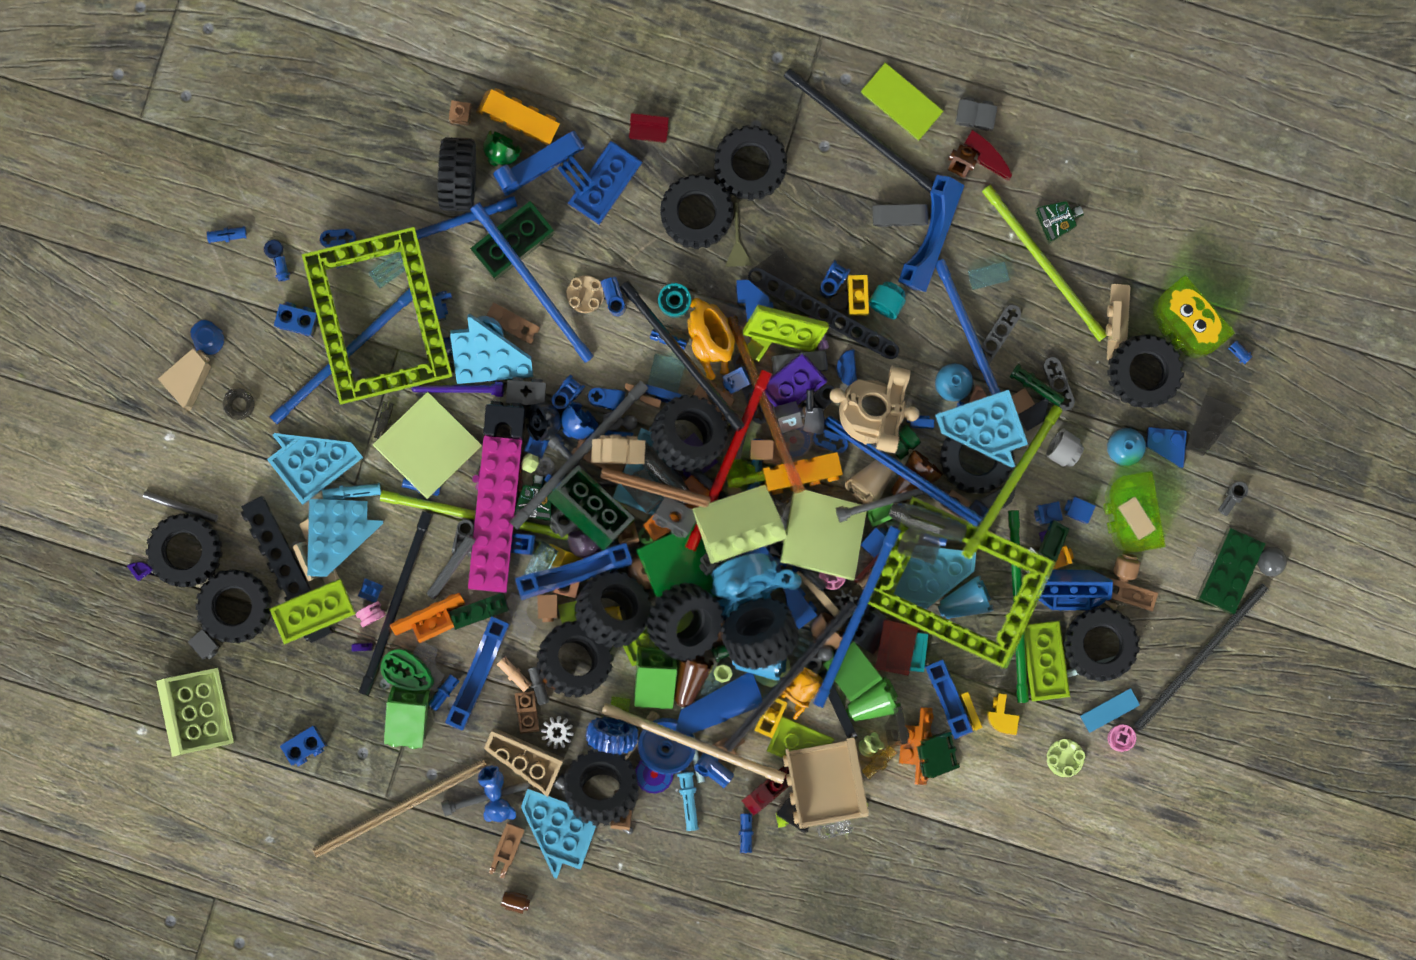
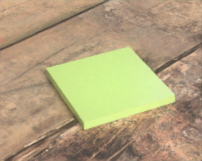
M428 392L373 444L426 499L482 447Z
M795 487L793 489L786 527L787 539H784L780 562L853 581L855 579L867 511L851 515L847 521L839 523L835 508L841 506L851 508L861 504Z

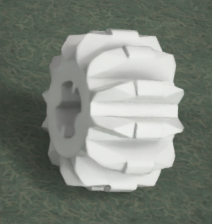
M561 716L557 717V723H555L553 717H550L552 725L544 722L548 730L541 729L542 733L548 734L543 736L542 740L550 739L547 742V746L555 742L554 749L558 748V742L564 748L563 740L568 743L571 742L566 736L574 735L573 732H567L568 729L573 728L572 725L565 726L568 719L560 723ZM560 727L562 729V736L560 738L559 736L557 738L553 736V728L558 729Z

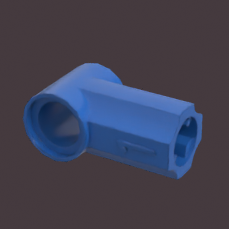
M610 277L600 281L610 313L616 317L623 315L626 305L617 277ZM616 302L622 304L621 309L618 311L612 310V305Z
M704 752L694 766L698 774L709 776L723 788L734 777L730 770L718 762L717 757Z

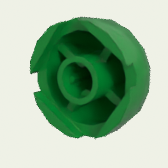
M489 131L483 143V151L488 158L487 161L496 167L498 164L504 166L514 163L522 149L519 145L516 147L512 145V139L496 131L493 134L492 131Z

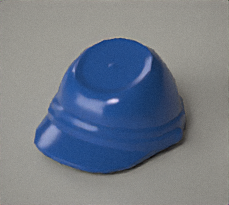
M201 320L191 328V338L197 351L201 350L206 355H213L218 353L224 345L223 331L212 322Z

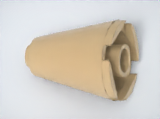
M874 460L848 479L845 487L848 491L851 488L854 492L852 496L861 504L876 501L881 498L894 471L878 460Z

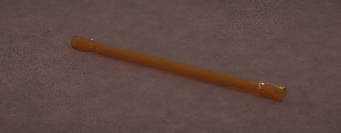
M736 315L728 318V325L734 335L735 342L755 389L759 374L746 344ZM764 391L759 403L788 474L794 494L803 492L805 488L796 471L769 399Z

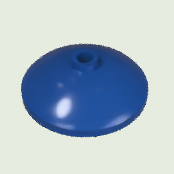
M660 718L652 722L676 731L675 728L678 720ZM645 729L642 730L638 740V752L641 760L649 769L660 774L669 775L681 772L692 762L696 751L694 748ZM662 748H667L669 752H663Z

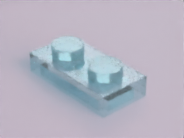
M540 542L523 575L550 569L558 551L547 543Z

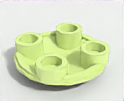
M1061 739L1050 746L1047 752V764L1054 774L1060 777H1072L1082 769L1085 753L1077 742L1070 739Z

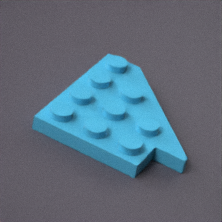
M1009 390L935 415L942 434L1011 468L1015 467L1010 451L1028 445Z
M274 433L273 437L282 448L267 460L301 504L304 505L309 499H312L364 457L352 442Z
M527 789L521 808L554 878L557 879L562 863L581 870L596 826H593L591 821L587 824L582 822L581 816L579 818L574 816L573 810L569 809L567 802Z

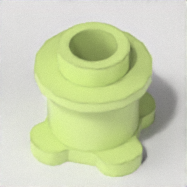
M873 732L870 736H865L864 740L859 742L858 748L865 757H872L878 749L882 750L884 748V743L880 741L878 734Z

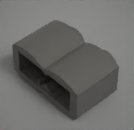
M964 97L963 100L960 99L958 102L955 124L992 131L994 129L997 106H994V103L990 101L978 103L973 98Z

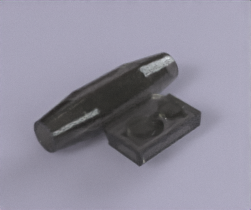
M645 441L644 464H641L644 470L637 471L632 476L690 491L674 467L667 465V461L664 458L660 459L658 456L659 452L655 451ZM622 485L646 513H649L662 501V495ZM676 500L683 505L688 504L687 502Z
M893 502L889 512V517L909 527L902 535L897 553L935 565L941 547L939 538L963 541L967 532V526L958 521L917 505Z

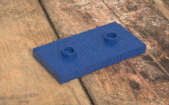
M610 141L588 173V176L595 184L581 196L575 192L568 204L600 225L641 166L642 161ZM586 179L583 180L585 184L589 183Z

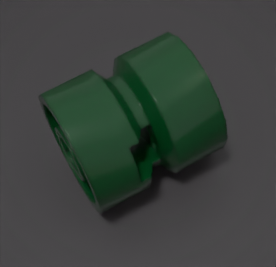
M906 424L898 430L899 441L894 454L902 460L909 454V449L914 450L921 444L920 439Z

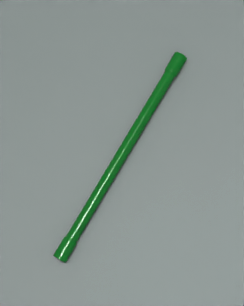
M1009 510L1008 527L1010 530V542L1020 546L1019 510ZM1011 564L1014 604V598L1018 596L1022 587V574L1020 567ZM1023 633L1016 648L1018 703L1029 702L1025 634Z

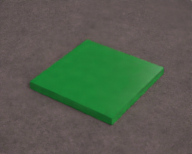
M696 522L686 538L677 537L670 533L636 549L656 598L660 597L664 590H669L671 586L679 585L680 583L696 584L713 595V597H718L711 592V589H713L712 576L710 574L706 576L699 567L702 564L700 561L702 556L707 553L703 539L701 538L696 551L685 547Z

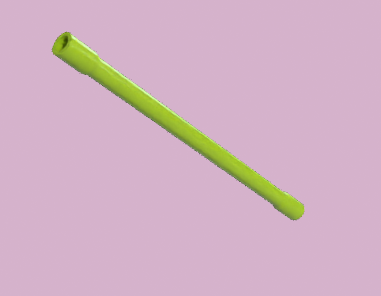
M991 185L986 187L982 191L985 197L1009 224L1084 320L1099 342L1104 339L1106 331L1071 290L1007 208Z
M1053 405L1048 412L1045 421L975 534L963 549L962 555L964 557L972 559L980 546V542L1050 429L1063 412L1060 407Z
M382 490L380 495V501L401 504L475 520L476 510L409 497ZM525 521L519 528V530L548 535L562 540H568L569 536L567 534L561 538L558 533L555 534L550 526Z

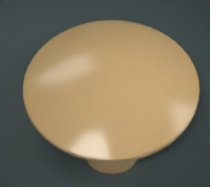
M583 275L572 279L568 285L566 297L569 305L574 310L581 313H590L601 306L604 300V292L598 279Z

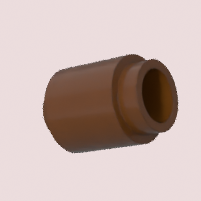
M505 891L501 906L505 907V910L523 914L524 910L528 911L531 900L527 899L528 895L514 891Z

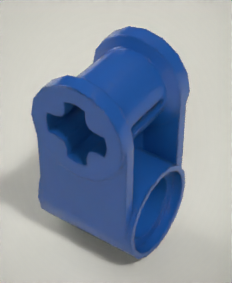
M834 260L821 283V295L825 298L833 297L847 278L851 269H845ZM831 284L834 291L831 293L826 292L824 285Z
M570 374L553 395L552 405L558 411H564L581 394L586 386L580 385ZM558 397H563L566 403L563 406H557L555 400Z
M593 388L588 394V401L592 406L615 410L625 399V391ZM595 393H599L602 399H598V402H595L591 395L594 396Z

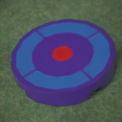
M642 760L636 767L638 785L647 793L657 794L663 792L670 786L673 780V774L666 775L654 772Z

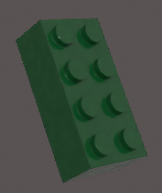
M531 201L497 227L521 260L555 234L553 228ZM490 234L470 248L495 281L514 267Z
M579 466L558 484L547 498L603 551L634 519L626 509Z
M1232 528L1226 529L1196 599L1229 614H1235L1265 547V543Z

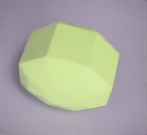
M530 453L525 455L521 462V469L529 473L535 471L539 464L538 457Z
M725 664L716 666L713 672L715 679L722 683L729 681L733 674L730 666Z

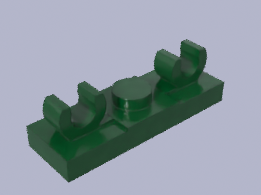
M500 593L449 611L454 628L457 630L510 610L504 593Z

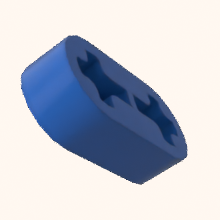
M350 229L326 230L320 235V243L325 248L346 244L345 240H340V237H345L346 233L353 236L349 243L356 241L357 237ZM328 234H330L332 238H337V240L330 241V244H327L326 241H323L324 238H327Z
M825 429L823 432L824 437L830 439L829 442L822 441L819 443L816 435L820 434H813L814 444L829 451L843 453L848 447V442L843 436ZM840 439L844 448L841 447L837 450L836 445L832 444L831 441L838 442Z

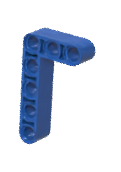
M572 131L511 169L508 165H504L497 169L493 175L501 190L507 196L569 159L571 155L577 154L585 146L577 133Z

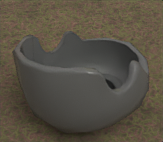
M1267 547L1262 551L1257 565L1263 574L1275 577L1286 568L1287 557L1284 551L1278 547Z

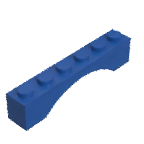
M936 175L930 192L932 212L927 235L917 253L904 264L898 280L899 283L913 290L927 291L964 184L951 177Z
M624 543L567 565L515 578L521 600H525L593 578L597 574L600 575L601 572H611L632 565V559L627 544Z
M769 545L743 553L745 555L766 554L770 562L776 561V572L783 571L780 567L782 562H780L776 555L773 557L770 554L769 550L771 548ZM801 587L796 590L783 589L787 606L799 630L817 616L815 613L817 608L811 601L807 603L804 599L806 594Z
M491 616L467 676L445 721L446 724L462 731L465 730L509 629V623Z

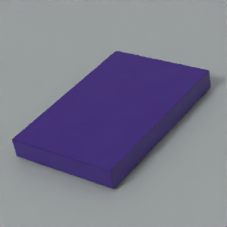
M801 352L770 378L763 394L774 407L796 401L798 406L806 399V389L811 388L815 392L827 382V379L810 359Z

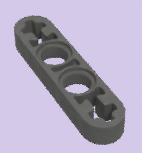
M1009 305L1005 308L981 345L987 354L992 355L991 358L988 355L986 356L988 364L991 363L1021 316V310L1016 305ZM1013 309H1015V314L1017 315V317H1012L1009 321L1010 323H1012V326H1010L1006 321L1001 320L1002 318H1004L1005 320L1008 318V310L1012 311ZM1000 324L1007 327V333L1004 335H1000L996 331L997 326ZM989 340H993L997 344V348L994 351H990L986 347V343ZM974 356L972 359L973 367L981 370Z

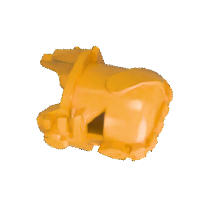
M806 667L802 669L796 679L792 680L791 684L789 683L790 686L784 689L785 691L781 693L782 695L778 696V699L787 697L796 704L794 720L804 712L806 707L808 708L811 699H813L823 683L822 678Z

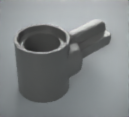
M1244 482L1231 484L1226 492L1227 497L1218 508V511L1222 515L1228 516L1235 504H1240L1243 498L1247 496L1248 486ZM1236 485L1240 486L1243 490L1241 496H1237L1234 493Z

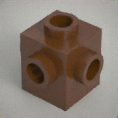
M960 144L957 151L953 149L948 159L951 161L948 171L965 178L968 170L973 171L977 160L974 159L977 152L970 147Z

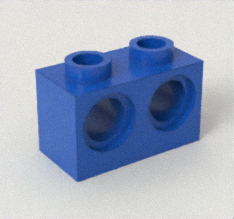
M285 302V305L279 304L274 327L313 337L318 320L317 313H314L315 309L304 307L302 310L296 308V304ZM287 311L292 312L291 320L284 321L283 314ZM305 316L311 318V322L307 326L301 324V320Z
M316 726L308 728L280 745L291 766L297 764L298 767L308 761V756L313 754L315 757L324 752L323 747L327 746ZM310 737L317 739V746L314 748L308 745ZM294 747H298L301 750V755L298 758L293 757L291 754V750Z

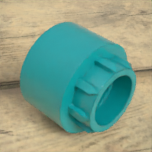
M884 282L876 287L868 301L869 306L884 317L896 319L906 303L904 299L905 291L892 282Z
M678 283L666 285L658 296L659 308L668 317H682L689 311L691 305V295L688 289ZM672 296H677L680 298V303L678 305H671L669 299Z

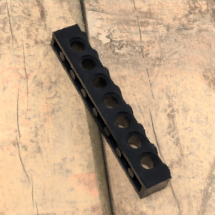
M260 496L241 506L243 509L241 512L245 522L249 521L252 527L249 529L254 539H258L260 543L258 548L262 556L266 555L269 560L267 566L270 572H275L278 578L275 580L280 590H284L286 597H284L285 601L312 591L265 497ZM259 514L264 516V522L261 525H257L255 522V517ZM267 531H271L273 534V539L269 542L264 540V534ZM276 548H279L282 552L281 557L278 559L272 556V552ZM285 565L290 567V574L287 576H283L281 573V568ZM293 582L299 585V590L296 593L290 591V585ZM329 625L304 636L306 642L315 643L333 634V631Z

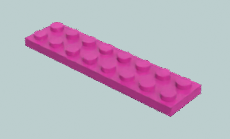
M484 436L473 534L476 541L472 546L468 589L507 593L514 527L510 520L515 516L522 440Z

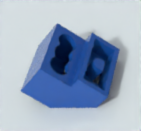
M737 280V303H745L746 322L750 319L757 305L773 308V302H769V297L749 280Z

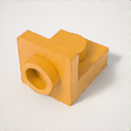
M1067 545L1062 547L1053 570L1073 564L1072 559H1074L1071 548H1067Z

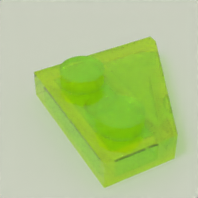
M740 458L733 461L726 479L728 487L731 488L765 481L764 472H756L753 465L747 464L745 460Z

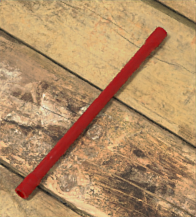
M761 370L755 389L742 416L745 426L740 431L735 432L709 492L710 503L717 501L762 394L767 388L772 376L767 371ZM697 522L685 545L686 548L696 551L702 538Z

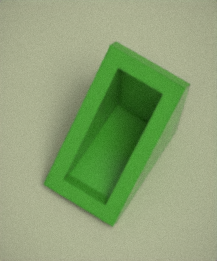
M897 503L866 512L872 528L901 515Z

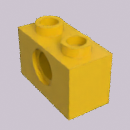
M848 275L849 316H868V275Z
M776 698L777 700L773 702L772 706L770 705L769 710L767 709L766 713L762 714L761 719L759 718L754 731L773 738L787 706V702Z

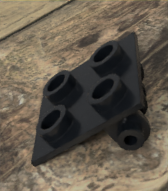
M868 604L852 640L874 655L895 623Z

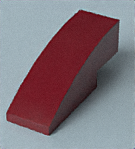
M972 130L963 146L970 147L977 152V155H979L977 159L978 164L1009 181L1012 174L1002 156L986 139Z

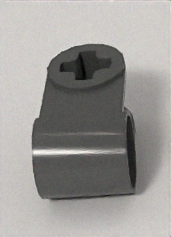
M462 520L458 523L452 554L456 552L467 535L473 537L474 523L472 521ZM463 523H469L471 526V531L468 534L461 531ZM472 547L467 553L468 557H471Z

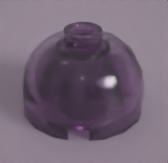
M576 530L568 534L569 548L579 558L585 559L603 551L582 530Z

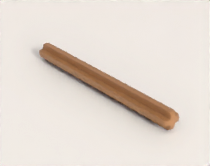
M607 468L601 471V478L604 480L705 508L710 503V497Z

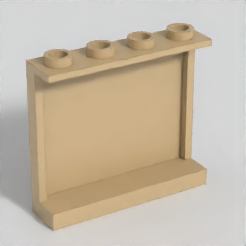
M854 737L848 738L844 742L794 751L786 749L783 761L784 766L789 767L790 772L786 777L788 786L792 785L793 793L789 794L791 805H796L797 812H793L795 824L799 823L800 828L868 816Z

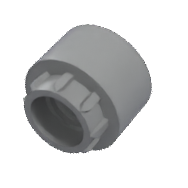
M1061 429L1048 446L1046 457L1062 467L1065 465L1071 467L1081 457L1084 447L1080 443V438L1065 429Z

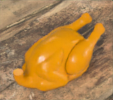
M700 298L691 299L690 307H695V309L690 312V318L687 320L688 333L692 340V351L696 359L703 366L706 378L714 380L716 376L710 362L721 361L720 374L726 375L729 373L728 362L731 360L734 351V335L728 325V318L717 305L709 304Z

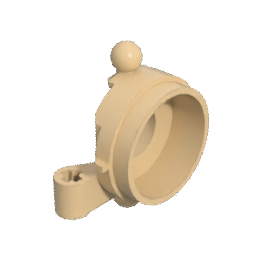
M891 366L887 385L876 379L875 381L861 379L849 385L845 392L840 388L831 390L830 399L835 403H840L839 414L841 424L852 438L863 442L865 445L867 443L876 444V449L891 453L896 452L899 441L898 429L904 417L909 421H915L919 418V410L914 406L906 408V401H904L911 370ZM868 396H876L885 403L886 412L878 417L871 416L863 410L862 400Z

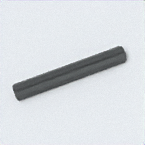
M471 535L465 537L428 590L427 595L430 598L436 599L476 541Z

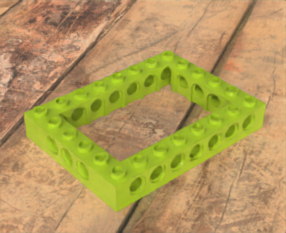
M415 227L301 254L340 405L452 377ZM401 252L429 363L354 382L326 270Z
M912 497L898 528L901 532L889 554L868 604L1007 669L1056 562L987 531L980 542L979 549L1030 572L1022 580L1024 583L1020 592L1014 598L1015 602L1010 613L1006 615L1007 619L1001 632L999 631L997 634V642L988 639L894 594L926 524L968 543L978 527Z

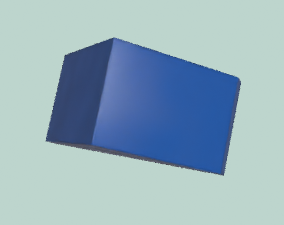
M513 534L511 553L534 556L536 536Z

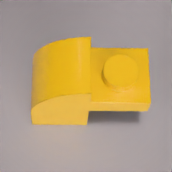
M997 693V697H993L992 708H995V712L987 711L988 722L998 732L1017 735L1019 716L1004 714L1007 695Z

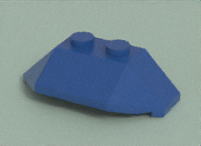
M1052 570L1039 601L1051 610H1091L1106 600L1112 599L1113 580L1093 570Z

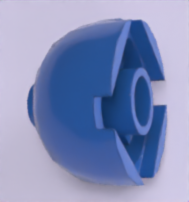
M576 401L571 402L562 413V430L569 438L573 437L583 440L590 437L597 429L598 423L588 410L585 413L581 409L583 405Z

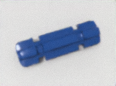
M653 329L650 339L654 341L659 340L660 343L666 344L655 329ZM673 336L682 349L685 350L687 341L681 338L679 340Z

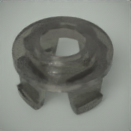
M237 388L226 392L223 400V410L230 418L243 420L252 414L255 402L253 396L247 390ZM236 398H243L246 401V408L243 411L238 412L234 410L232 404Z

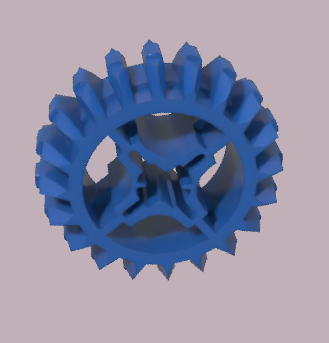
M605 716L603 718L598 717L589 723L586 741H588L590 746L599 751L612 754L628 753L636 747L638 730L635 725L619 719L607 718Z

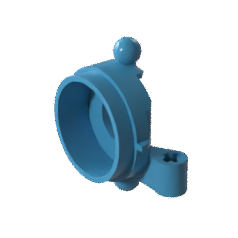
M750 554L730 560L716 568L712 573L713 589H711V592L716 596L722 597L718 601L723 610V620H725L727 617H730V613L733 610L736 611L738 606L748 601H757L759 598L765 600L771 598L770 594L773 590L778 588L798 589L802 582L800 575L791 570H783L777 573L775 569L777 563L775 560L770 562L768 555Z

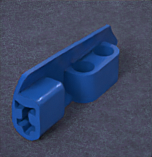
M746 673L683 708L675 730L684 735H690L758 708L757 705L759 706L763 699L754 675Z

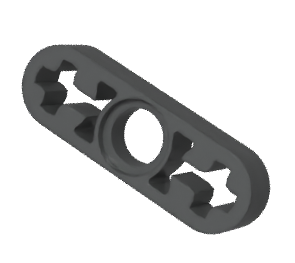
M1050 357L1044 362L1043 369L1050 388L1058 393L1067 390L1068 393H1065L1064 396L1071 401L1068 403L1069 407L1065 405H1060L1059 407L1062 411H1068L1074 406L1075 400L1061 362L1055 357ZM1049 361H1052L1053 364H1057V367H1055L1056 374L1060 372L1061 375H1057L1051 379L1050 375H1053L1054 373L1052 369L1047 368V366L1050 364ZM1055 379L1063 380L1064 387L1058 390L1054 387Z

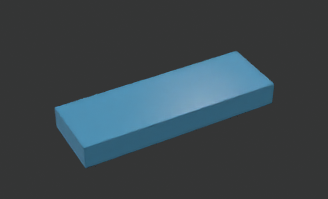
M1131 688L1080 715V718L1088 732L1091 733L1140 706Z

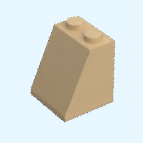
M192 349L158 378L178 403L188 411L192 409L209 373L211 365L208 362L210 359L201 350L196 351Z

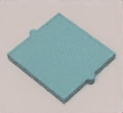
M655 354L647 385L678 393L685 366L680 360L674 359L672 356L666 357Z

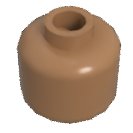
M1123 553L1116 558L1113 573L1118 576L1119 581L1129 582V580L1137 578L1141 563L1136 555Z

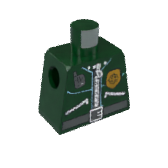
M1067 201L1041 206L1035 210L1048 244L1076 228L1075 219L1084 216L1080 205L1070 209Z
M533 475L532 486H523L514 515L523 509L544 486V476ZM548 496L530 514L529 518L551 521L552 502L547 499Z

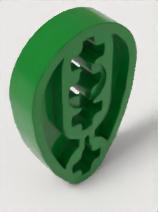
M405 649L392 650L382 659L381 673L389 684L413 691L426 690L432 687L434 678L423 661L410 651ZM394 659L393 663L395 664L402 663V668H410L409 671L412 674L405 676V671L398 672V668L396 666L389 667L390 663L388 662V660ZM427 677L426 681L428 684L422 685L420 678Z

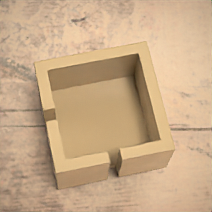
M600 435V439H592L591 462L644 464L645 441L638 440L637 436Z

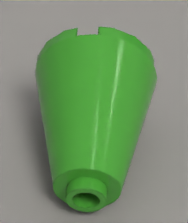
M883 677L882 680L850 702L846 712L850 719L861 721L902 712L901 703H896L898 695L891 681L887 677Z

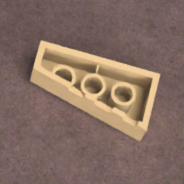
M493 728L484 747L486 751L503 764L509 766L515 773L522 776L547 797L565 759L496 728Z

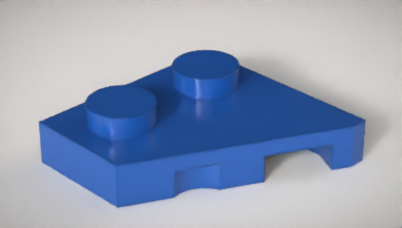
M1148 427L1146 447L1158 453L1166 460L1171 461L1177 467L1184 468L1187 431Z

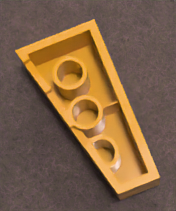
M495 88L485 92L476 113L482 115L485 112L489 114L490 119L493 121L506 122V126L519 132L522 130L524 135L545 145L551 143L560 124L556 122L555 117L549 114L544 116L539 113V109L531 105L529 107L522 105V101L518 98L512 97L510 99L504 96L505 92Z
M838 452L813 457L809 460H799L792 464H781L771 469L767 467L762 470L766 488L769 493L772 492V495L781 494L783 489L790 488L791 491L795 487L802 489V485L808 483L810 487L820 485V481L828 479V482L840 480L839 476L843 475Z

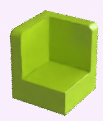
M752 337L744 353L759 363L772 342Z

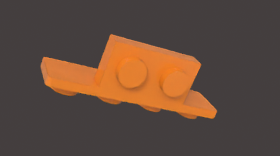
M460 593L449 595L440 602H434L425 609L417 610L412 615L396 620L390 624V627L396 636L413 628L418 642L422 643L454 628L449 611L464 605L465 601Z
M921 707L919 726L902 725L899 763L916 765L915 784L926 785L929 779L922 775L920 763L924 762V760H919L917 746L921 745L920 741L932 736L933 708Z

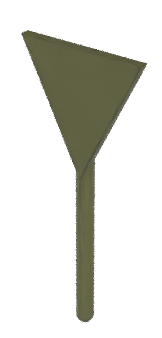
M735 202L736 242L725 267L753 266L740 243L738 203Z

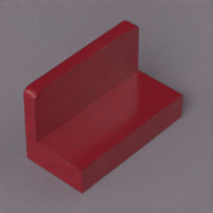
M631 113L629 139L666 143L669 117Z

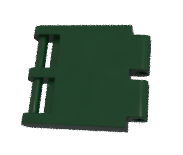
M951 730L920 741L921 745L917 746L919 760H924V762L920 763L923 776L935 778L960 768V764L957 763L955 751L957 749L953 744V733Z

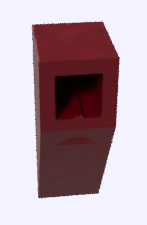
M782 766L779 771L786 773L782 784L766 779L741 800L753 816L789 787L786 777L787 774H790L789 767Z

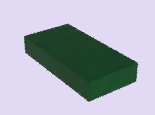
M1052 520L1038 555L1056 562L1070 529Z

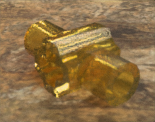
M888 745L879 755L874 754L871 757V762L861 772L870 780L879 770L883 771L887 768V763L897 752ZM877 757L879 759L881 757L884 759L882 761V763L884 764L882 767H880L879 765L877 767L875 766V759Z

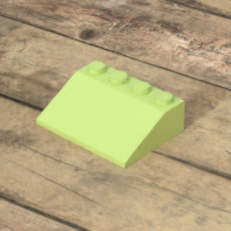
M766 485L709 503V506L706 508L700 506L693 509L711 564L787 539L783 523Z
M218 668L156 681L172 757L234 743Z

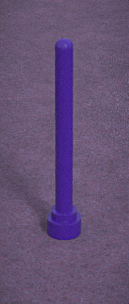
M503 382L491 383V385H418L411 388L413 392L491 393L495 397H503L504 395Z

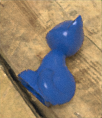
M484 767L479 772L478 782L484 787L485 794L490 799L485 805L483 813L485 821L503 822L507 819H515V809L510 806L508 801L501 799L504 777L499 771V767Z

